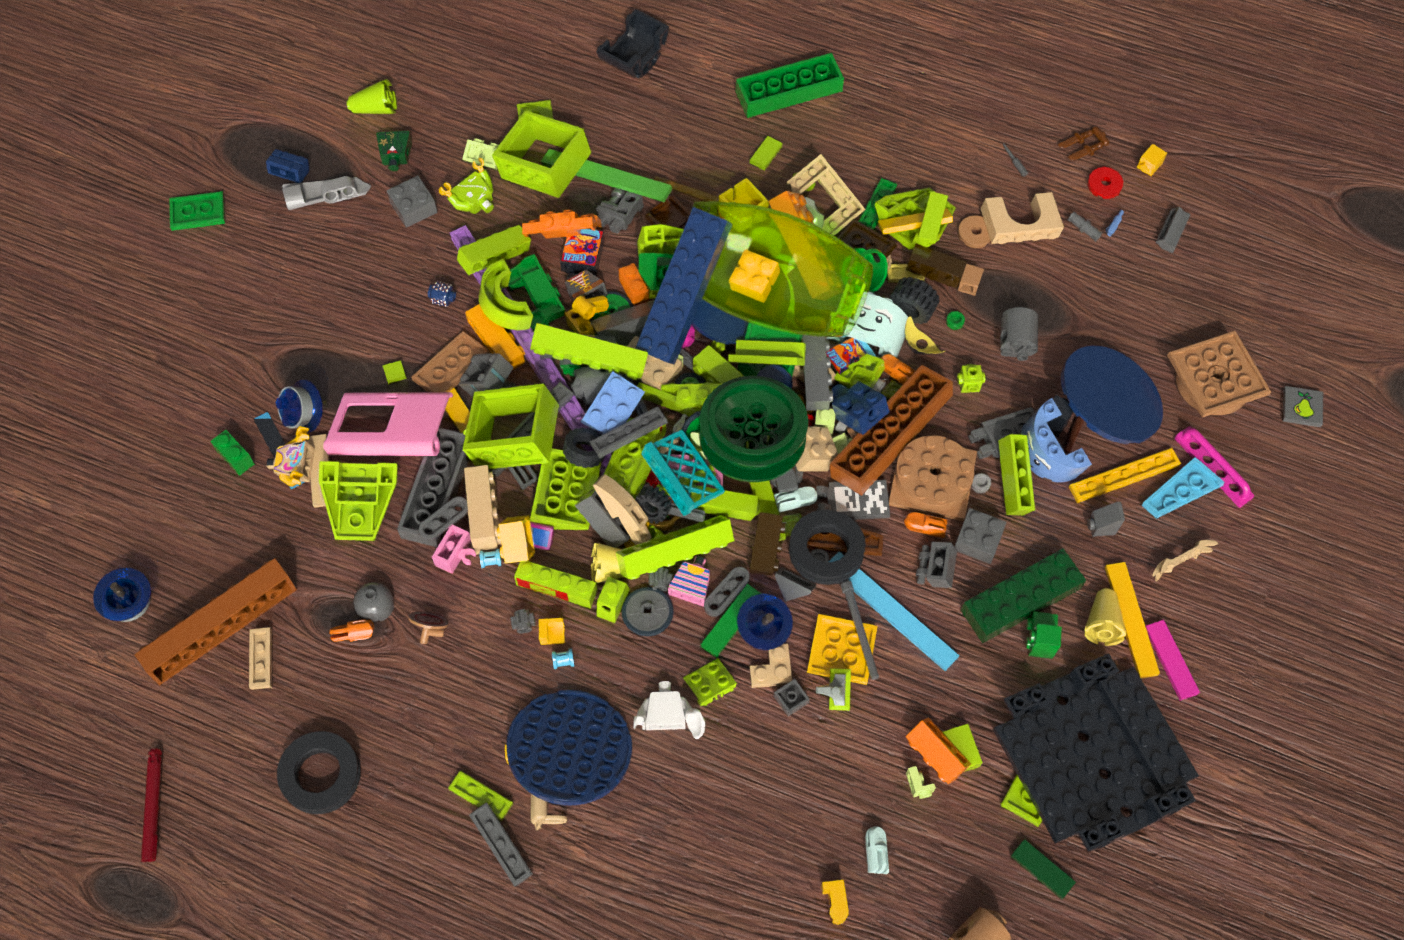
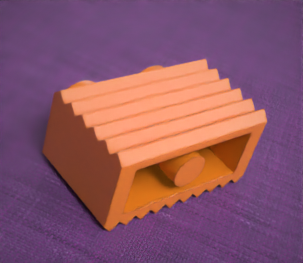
M632 263L618 270L619 281L633 306L649 302V289H647L636 264Z

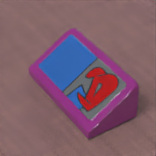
M530 522L534 547L549 550L554 539V527Z

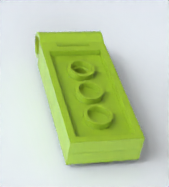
M666 424L615 450L604 474L621 485L634 499L642 490L651 470L641 455L645 444L655 443L665 436Z

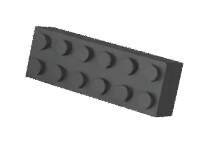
M439 428L437 432L440 443L439 453L437 456L423 457L397 528L401 539L434 547L439 546L443 533L432 541H424L418 535V528L424 520L456 497L464 476V468L467 467L470 459L463 451L465 435ZM440 518V521L445 523L446 519ZM424 530L426 534H431L430 530Z

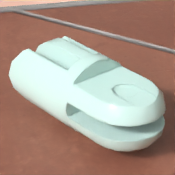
M812 487L798 488V490L774 494L778 511L784 512L814 504L817 500V492Z
M874 826L869 828L865 835L868 873L888 874L889 862L886 834L882 828Z

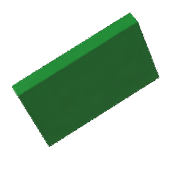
M223 191L169 198L170 228L172 231L225 224Z

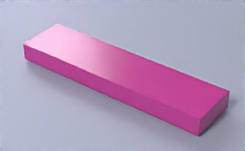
M1161 620L1145 626L1149 640L1179 700L1198 695L1200 691L1165 621Z

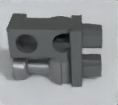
M614 188L611 193L612 198L609 201H602L601 205H598L596 208L597 216L601 219L602 227L600 228H604L606 224H609L610 230L618 234L621 229L627 230L637 211L640 212L644 206L642 195L628 191L625 193L622 189Z

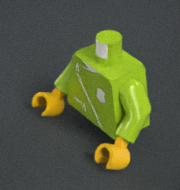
M478 158L481 166H477L475 161L472 162L473 168L478 170L479 173L475 171L453 189H451L449 183L443 184L447 191L443 190L442 187L439 188V193L447 195L448 201L455 209L469 211L472 214L478 213L481 209L486 213L493 210L494 205L491 203L493 200L492 181L486 169H483L484 161L482 158Z

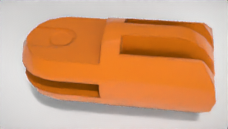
M885 354L881 357L884 360V372L902 385L915 372V370L893 355Z
M911 512L906 516L904 522L907 529L945 538L947 519L917 512Z
M363 619L347 622V625L333 627L329 630V634L335 635L330 636V639L332 641L350 640V642L368 639L374 631V623L371 620Z

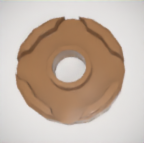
M969 216L960 223L958 236L966 246L983 248L991 242L983 217ZM972 230H978L980 234H973Z

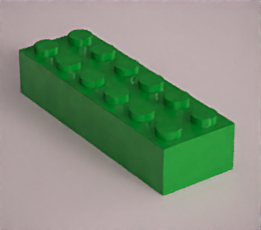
M829 53L736 79V95L746 117L750 118L842 92L844 77L833 54Z

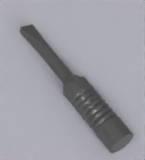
M1003 144L1006 152L1012 158V163L1020 174L1025 177L1028 171L1020 160L1014 157L1009 148Z

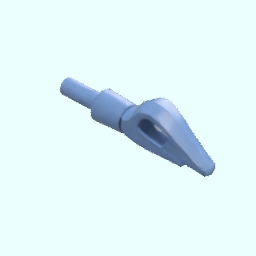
M1120 210L1118 215L1114 216L1113 221L1106 228L1105 231L1108 236H1111L1122 220L1123 210Z

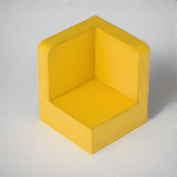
M563 618L539 619V640L541 645L565 643Z

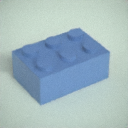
M612 371L582 418L581 423L603 435L627 422L645 391Z

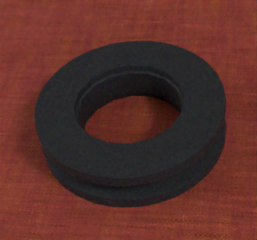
M819 510L805 515L794 526L790 537L789 556L794 568L804 578L823 585L838 584L851 578L862 564L865 553V537L859 525L849 516L838 511ZM829 532L838 535L845 542L847 552L840 560L822 562L815 559L809 553L807 542L815 534Z
M325 731L311 732L293 741L282 754L277 768L278 786L283 796L295 808L309 814H325L342 807L354 795L361 777L360 762L350 744L341 736ZM318 753H329L336 757L339 762L340 772L334 785L326 791L319 793L308 792L301 787L298 775L305 760Z

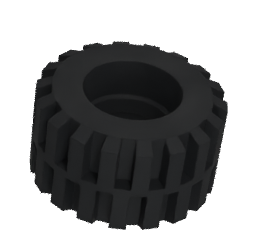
M912 277L900 279L889 297L908 317L912 318L914 324L927 323L940 301L939 295L932 286Z

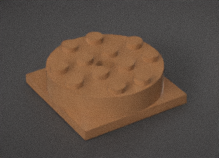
M1236 331L1171 351L1167 355L1177 372L1176 383L1180 394L1189 405L1198 410L1202 418L1208 415L1233 413L1239 410L1245 403L1268 396L1271 393Z
M931 435L914 438L898 455L889 506L965 521L970 489L974 479L977 451L965 449L957 442L942 436Z

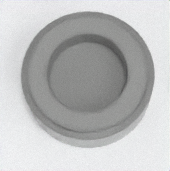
M976 474L971 487L977 493H986L991 486V479L986 474Z

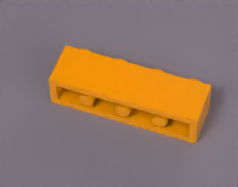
M480 304L465 312L467 322L487 349L490 350L491 354L499 353L513 366L512 370L525 363V352L520 345L517 346L515 344V338L511 332L507 333L504 327L492 322L484 314Z

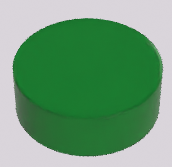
M952 311L947 315L946 324L950 329L959 330L963 327L965 317L961 312Z

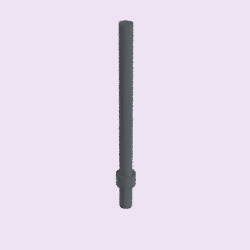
M848 579L841 582L840 586L849 605L872 680L879 678L878 671L854 598L853 584Z

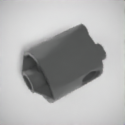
M1015 307L1002 313L1000 343L1002 356L1017 357V360L1025 361L1028 359V356H1032L1038 351V314L1034 310L1025 307Z
M589 365L574 370L575 381L571 383V388L575 398L583 400L586 406L592 404L611 373L602 368L600 370L592 369Z

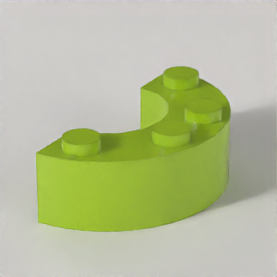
M504 259L496 261L485 270L482 276L479 290L480 307L492 322L501 327L517 331L530 329L533 315L526 301L517 302L510 300L501 292L503 288L508 287L511 272Z

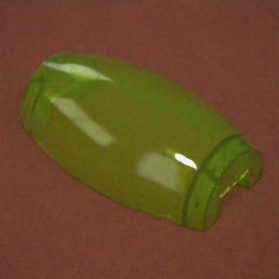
M694 202L693 207L733 224L703 295V300L730 315L771 330L815 337H847L851 333L861 314L871 285L873 265L834 235L788 213L767 207L736 202ZM745 249L779 263L780 274L774 285H771V291L765 303L731 290L729 279L735 267H739L738 262Z

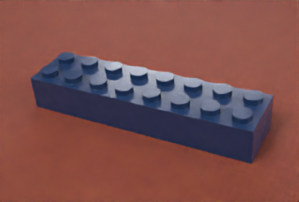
M693 207L635 349L648 352V355L675 365L733 225L732 223Z

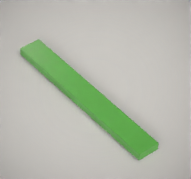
M549 149L541 160L542 166L551 168L562 152ZM588 160L584 162L575 175L661 202H665L672 191V186Z

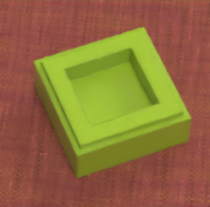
M401 360L383 365L388 384L406 379Z

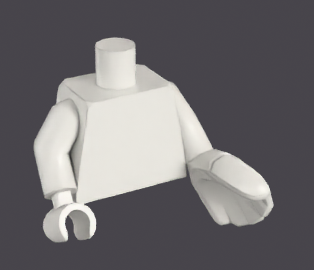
M662 681L659 682V692L650 693V698L645 699L640 706L637 716L634 717L633 728L636 729L637 725H642L643 730L685 729L686 720L693 737L699 739L702 737L706 725L700 710L692 708L686 698L680 697L678 691L671 692V682Z

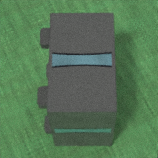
M499 353L475 354L467 370L462 374L458 385L472 397L474 392L500 389L506 382L513 366Z

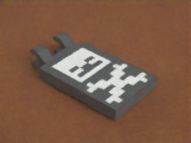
M876 480L862 496L839 482H829L828 487L816 486L817 499L827 498L828 504H818L817 511H838L853 520L890 517L886 480Z

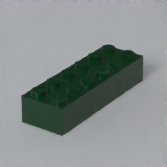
M1063 548L964 602L961 612L983 644L1030 618L1033 612H1040L1080 590L1086 579Z

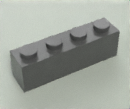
M825 333L803 334L802 343L806 344L805 366H803L806 411L829 409V403L833 402V391H829V385H832V377L827 371V368H831L830 357H826V352H829V340H825Z

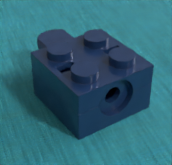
M860 381L850 389L841 384L831 389L833 391L832 406L836 419L862 435L890 412L886 397Z

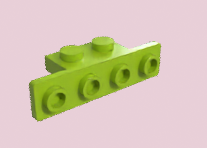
M705 382L704 384L669 383L668 385H661V390L676 396L675 405L677 408H699L703 406L708 395L724 382Z

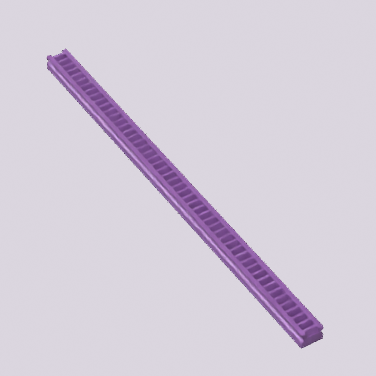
M466 225L450 232L451 240L458 251L463 245L476 242ZM487 268L473 273L480 285L482 276ZM503 288L501 292L507 298L513 300L507 289ZM531 327L530 329L519 331L508 329L515 338L517 345L523 348L524 356L549 392L559 382L570 390L551 358L540 359L539 354L534 353V350H530L534 335ZM573 396L560 410V413L572 431L576 428L587 429L589 427L581 423L586 413L575 396ZM580 444L584 451H594L591 446ZM611 453L605 455L601 463L600 477L607 468L612 457Z

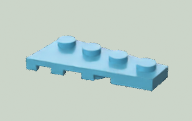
M1195 457L1145 500L1142 506L1157 519L1223 486L1225 482Z

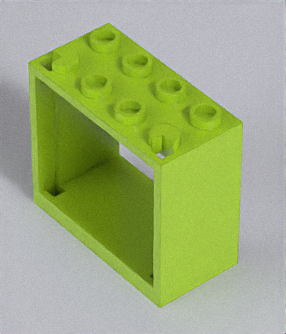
M525 110L494 151L492 157L502 179L559 198L590 156L591 150L584 129ZM536 139L565 149L551 168L522 159Z
M545 384L474 392L463 451L475 466L488 465V469L549 463L559 404ZM535 412L531 436L490 440L495 417Z

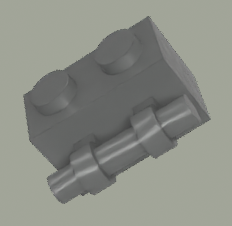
M932 542L931 552H929L930 546L923 545L918 557L920 564L916 570V576H918L917 584H925V578H927L932 587L952 588L957 556L955 547L952 543Z

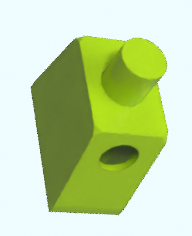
M611 577L607 578L597 600V617L616 623L624 600L630 591L625 582Z

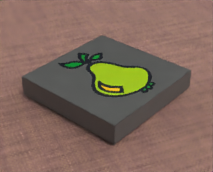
M1285 386L1283 389V422L1321 427L1323 425V392Z

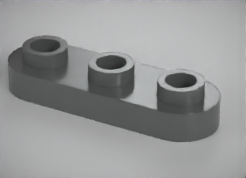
M455 497L424 520L418 528L419 537L424 541H432L467 514V500L462 497ZM455 507H460L461 511H456ZM440 518H445L446 522L442 523ZM424 530H430L431 534H426Z
M734 568L706 598L704 602L706 614L712 617L721 615L749 583V572L745 568ZM741 577L743 580L737 581L736 578ZM729 591L730 595L726 596L723 592ZM716 605L718 608L713 610L710 607Z

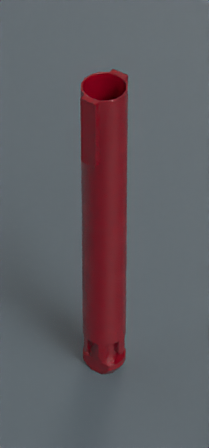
M157 748L150 749L148 752L150 757H148L141 862L156 861L161 779L160 756L162 755L161 750Z

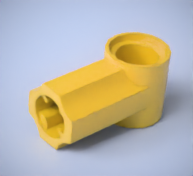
M579 296L574 300L572 308L585 320H588L595 313L607 311L609 304L605 296L589 299Z

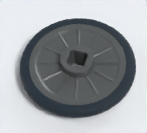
M642 587L634 590L626 597L622 605L623 621L627 628L637 635L654 636L660 634L670 625L673 619L674 608L670 598L660 589L653 590V587ZM644 610H651V613H644Z

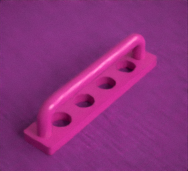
M1187 427L1175 436V440L1193 459L1196 457L1215 474L1216 470H1222L1226 476L1221 478L1225 483L1220 488L1239 508L1253 499L1254 494L1251 492L1249 484L1197 429ZM1190 443H1197L1199 445V449H1192L1190 447ZM1203 456H1209L1212 459V463L1204 462ZM1230 484H1235V485H1237L1238 488H1239V491H1238V492L1232 491V490L1229 488V485H1230Z

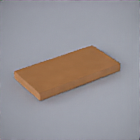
M462 331L412 376V381L427 392H450L459 384L460 378L471 363L473 355L491 354L490 350Z

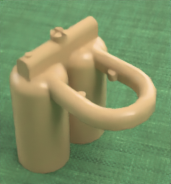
M531 794V823L535 825L536 830L541 829L542 824H563L567 822L566 816L547 815V802Z

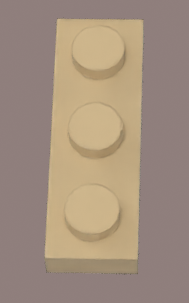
M270 627L250 629L249 688L251 690L272 688V630Z

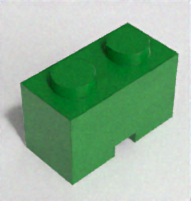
M224 430L210 441L215 450L239 476L255 465L250 455L227 430Z

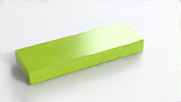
M931 191L918 240L932 244L936 243L948 195Z
M459 771L448 788L478 808L487 802L501 822L513 805L512 801L462 771Z

